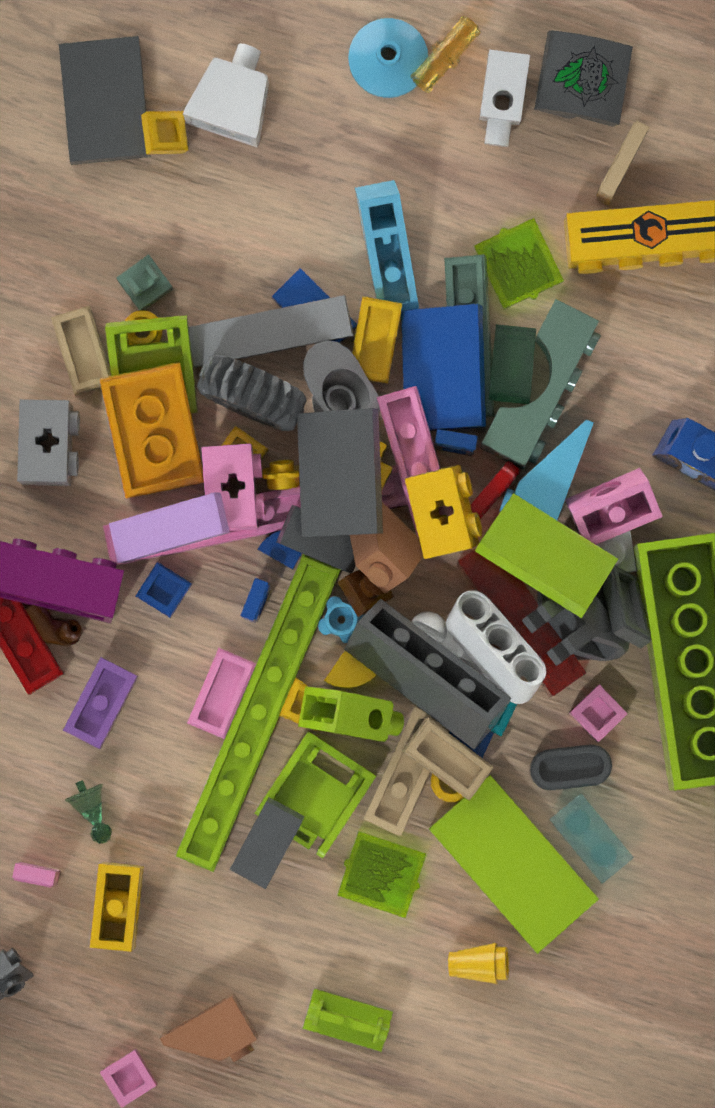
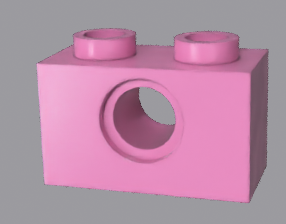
M640 468L565 499L578 533L595 545L663 517L650 483Z

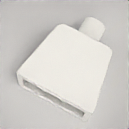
M240 43L237 46L232 63L219 58H213L185 107L183 113L185 123L258 148L269 87L268 76L255 71L261 51L250 45Z
M489 49L479 120L487 121L484 144L501 147L509 146L511 124L519 125L521 122L530 55ZM502 95L509 98L507 110H499L495 107L497 96Z

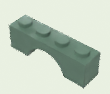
M555 299L535 339L536 344L545 354L549 365L547 388L539 398L530 404L516 408L500 407L481 443L480 449L506 462L511 461L522 470L528 461L536 464L546 442L539 439L545 426L555 427L564 409V406L558 404L564 389L570 392L573 391L583 372L576 367L582 354L591 356L601 337L600 334L594 331L599 320Z

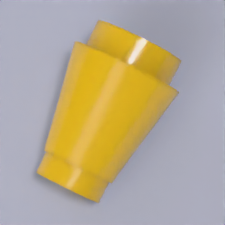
M497 943L458 950L457 952H449V976L498 984L499 980H508V948L498 947Z

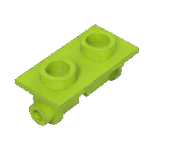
M314 988L302 1029L382 1052L389 1032L393 1011Z

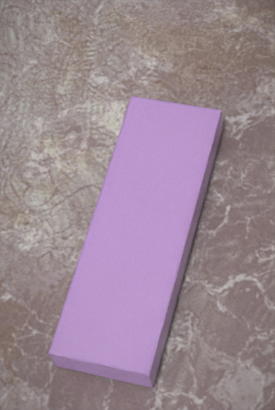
M215 492L109 523L117 563L130 562L230 533L221 493Z

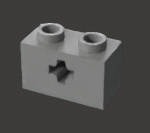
M20 399L17 481L20 484L71 486V476H78L79 455L78 452H72V435L79 436L80 414L79 411H73V405L69 400ZM48 433H52V436L59 441V445L51 447V453H47V450L40 445L41 441H47Z

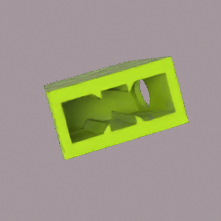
M305 686L298 727L386 742L388 735L398 736L402 732L404 716L401 712L393 711V701L344 691Z

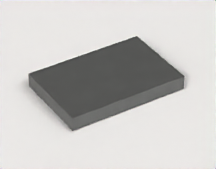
M139 36L59 44L70 164L78 165L151 157V154L146 155L141 115L147 110Z
M378 409L298 413L302 537L383 534Z

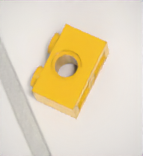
M108 862L98 864L90 948L132 952L136 948L144 866Z

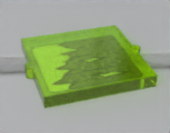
M534 218L508 230L507 228H501L499 234L474 245L477 255H485L487 257V276L503 310L528 298L536 300L539 293L564 282Z
M358 831L350 858L344 861L346 870L337 896L406 918L414 891L420 888V884L417 881L427 853Z

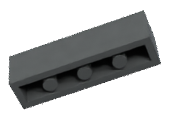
M382 599L358 621L344 649L473 749L495 727L511 700V697Z

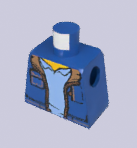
M689 418L672 420L652 456L715 491V432Z

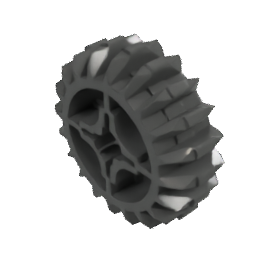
M222 355L210 356L199 374L200 379L197 387L200 393L206 396L207 399L241 416L281 431L294 430L297 424V414L304 413L306 396L297 387L290 385V383L281 380L277 376L267 373L265 370L258 369L240 360Z

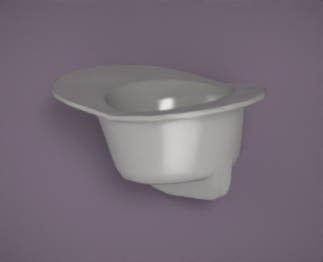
M326 340L316 343L307 351L303 362V370L306 383L313 395L312 404L315 412L375 408L378 409L379 414L380 407L377 400L379 396L358 360L347 347L338 342Z

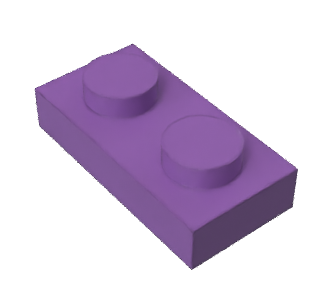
M100 657L63 731L101 749L138 676Z

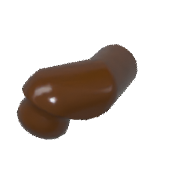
M31 605L26 609L45 643L67 647L79 641L83 629L77 620L54 619L48 609L36 605Z

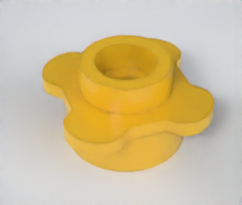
M293 460L272 461L269 463V468L262 469V478L267 479L268 489L284 490L300 486L299 465H294Z

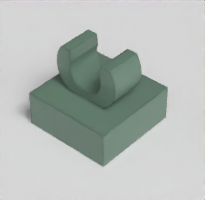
M149 254L116 277L119 284L139 310H146L173 290L172 285Z

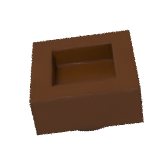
M360 569L338 581L339 586L358 617L366 614L380 599L388 602L394 598L391 590L384 594Z

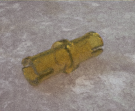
M461 16L457 24L442 41L437 40L431 46V54L410 75L413 82L424 92L430 93L450 68L454 69L461 61L459 57L476 37H479L481 31L478 30L479 27L471 19Z

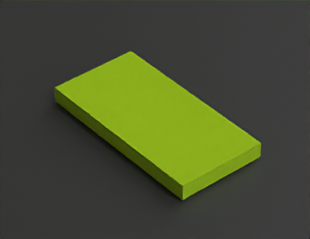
M491 775L486 777L470 800L464 797L428 828L537 954L599 900Z

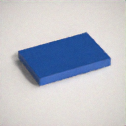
M468 304L401 311L403 390L417 386L430 431L486 427L482 305Z

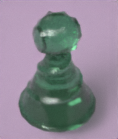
M81 780L75 783L79 792L67 797L65 802H68L72 808L76 809L84 819L93 825L90 832L92 840L98 844L106 843L110 840L112 831L109 825L101 823L103 819V784H97L86 789L84 781Z

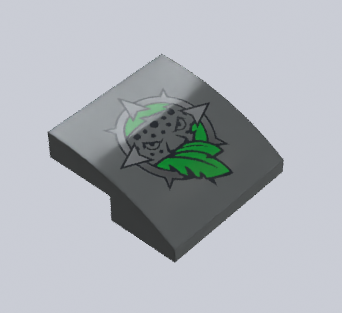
M554 30L548 31L534 110L566 119L579 117L611 127L619 125L633 46L582 34Z

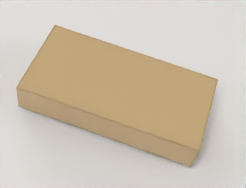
M638 120L633 123L598 189L596 200L607 206L610 205L649 130V126Z
M90 305L51 317L75 396L100 389V378L111 376V372Z
M427 717L402 750L468 800L473 797L494 768Z

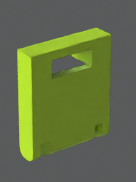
M187 315L106 323L105 331L111 376L180 362L191 413H198ZM167 329L168 341L129 345L128 333Z
M308 731L254 814L259 816L268 797L305 816L293 840L309 850L318 836L325 841L319 846L316 855L323 859L377 776ZM320 750H323L355 771L347 785L312 763Z

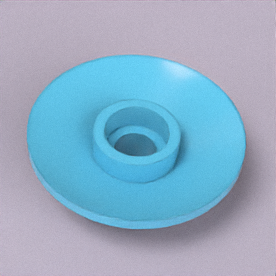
M394 18L378 19L361 28L353 38L348 56L350 71L357 84L368 93L383 98L399 97L412 91L423 79L428 66V49L421 34L409 23ZM386 48H391L396 52V56L392 60H385L381 56V52Z

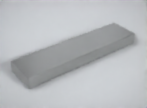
M345 295L189 327L192 359L195 368L206 365L209 357L214 355L228 356L237 360L316 344L326 340L331 341L354 336Z

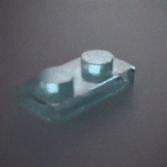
M581 793L549 819L601 884L634 858Z

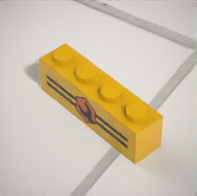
M715 200L567 213L564 219L568 269L578 268L580 274L603 271L602 266L618 265L619 270H634L642 268L643 262L659 261V266L662 267L677 266L683 264V259L696 257H699L700 263L715 262Z

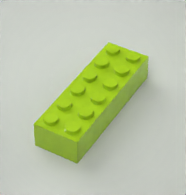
M715 533L640 543L633 547L637 580L651 635V642L647 644L668 787L671 791L712 786L715 785Z

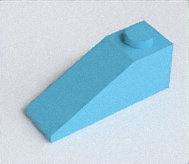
M395 180L356 187V198L376 298L403 303L401 311L419 309L400 193Z
M585 420L519 481L515 491L507 488L499 511L501 512L514 493L558 520L594 422Z

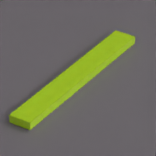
M305 554L302 555L176 857L209 871H215L341 569Z

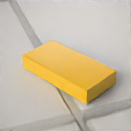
M362 296L352 354L358 360L368 380L388 384L403 303Z

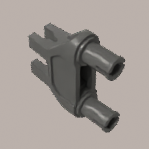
M537 591L538 608L522 619L531 633L546 622H549L562 639L560 643L547 652L556 666L572 654L591 660L609 661L622 657L629 649V642L613 634L609 613L597 596H595L583 617L580 618Z

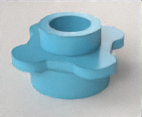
M334 596L328 599L326 603L328 610L324 619L319 621L318 628L322 634L328 635L331 633L340 637L342 642L348 643L358 621L364 615L358 617L351 605L343 603L340 597ZM339 616L345 617L343 624L338 623L337 619Z

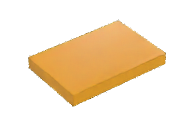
M176 362L100 378L125 498L204 483L203 466L181 363Z

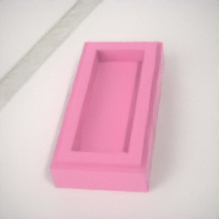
M218 648L187 724L225 739L256 663Z

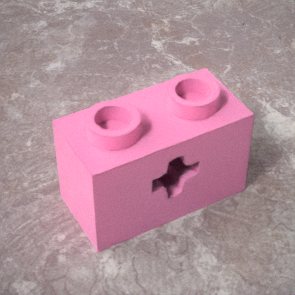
M251 444L201 447L205 495L214 492L221 493L229 531L258 529V519H265L264 495H256L255 478H262L261 454H253ZM230 478H237L239 484L245 486V489L238 491V498H231L228 491H223V487L230 486Z

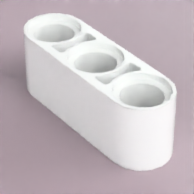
M478 591L462 593L446 620L449 634L490 682L511 697L510 702L515 704L528 702L545 679L546 666L487 596ZM464 613L471 615L475 620L468 618ZM491 644L498 646L501 651L493 648ZM517 674L525 677L528 682L521 680Z

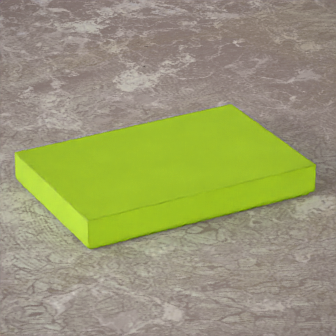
M514 493L475 550L481 556L580 618L583 617L618 561V558Z

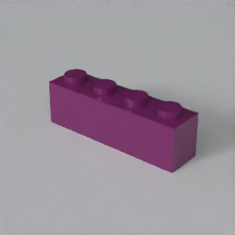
M15 538L12 544L0 541V598L111 624L124 570L116 569V562L103 558H93L92 563L76 559L77 554L75 552L60 548H53L52 553L36 550V543Z

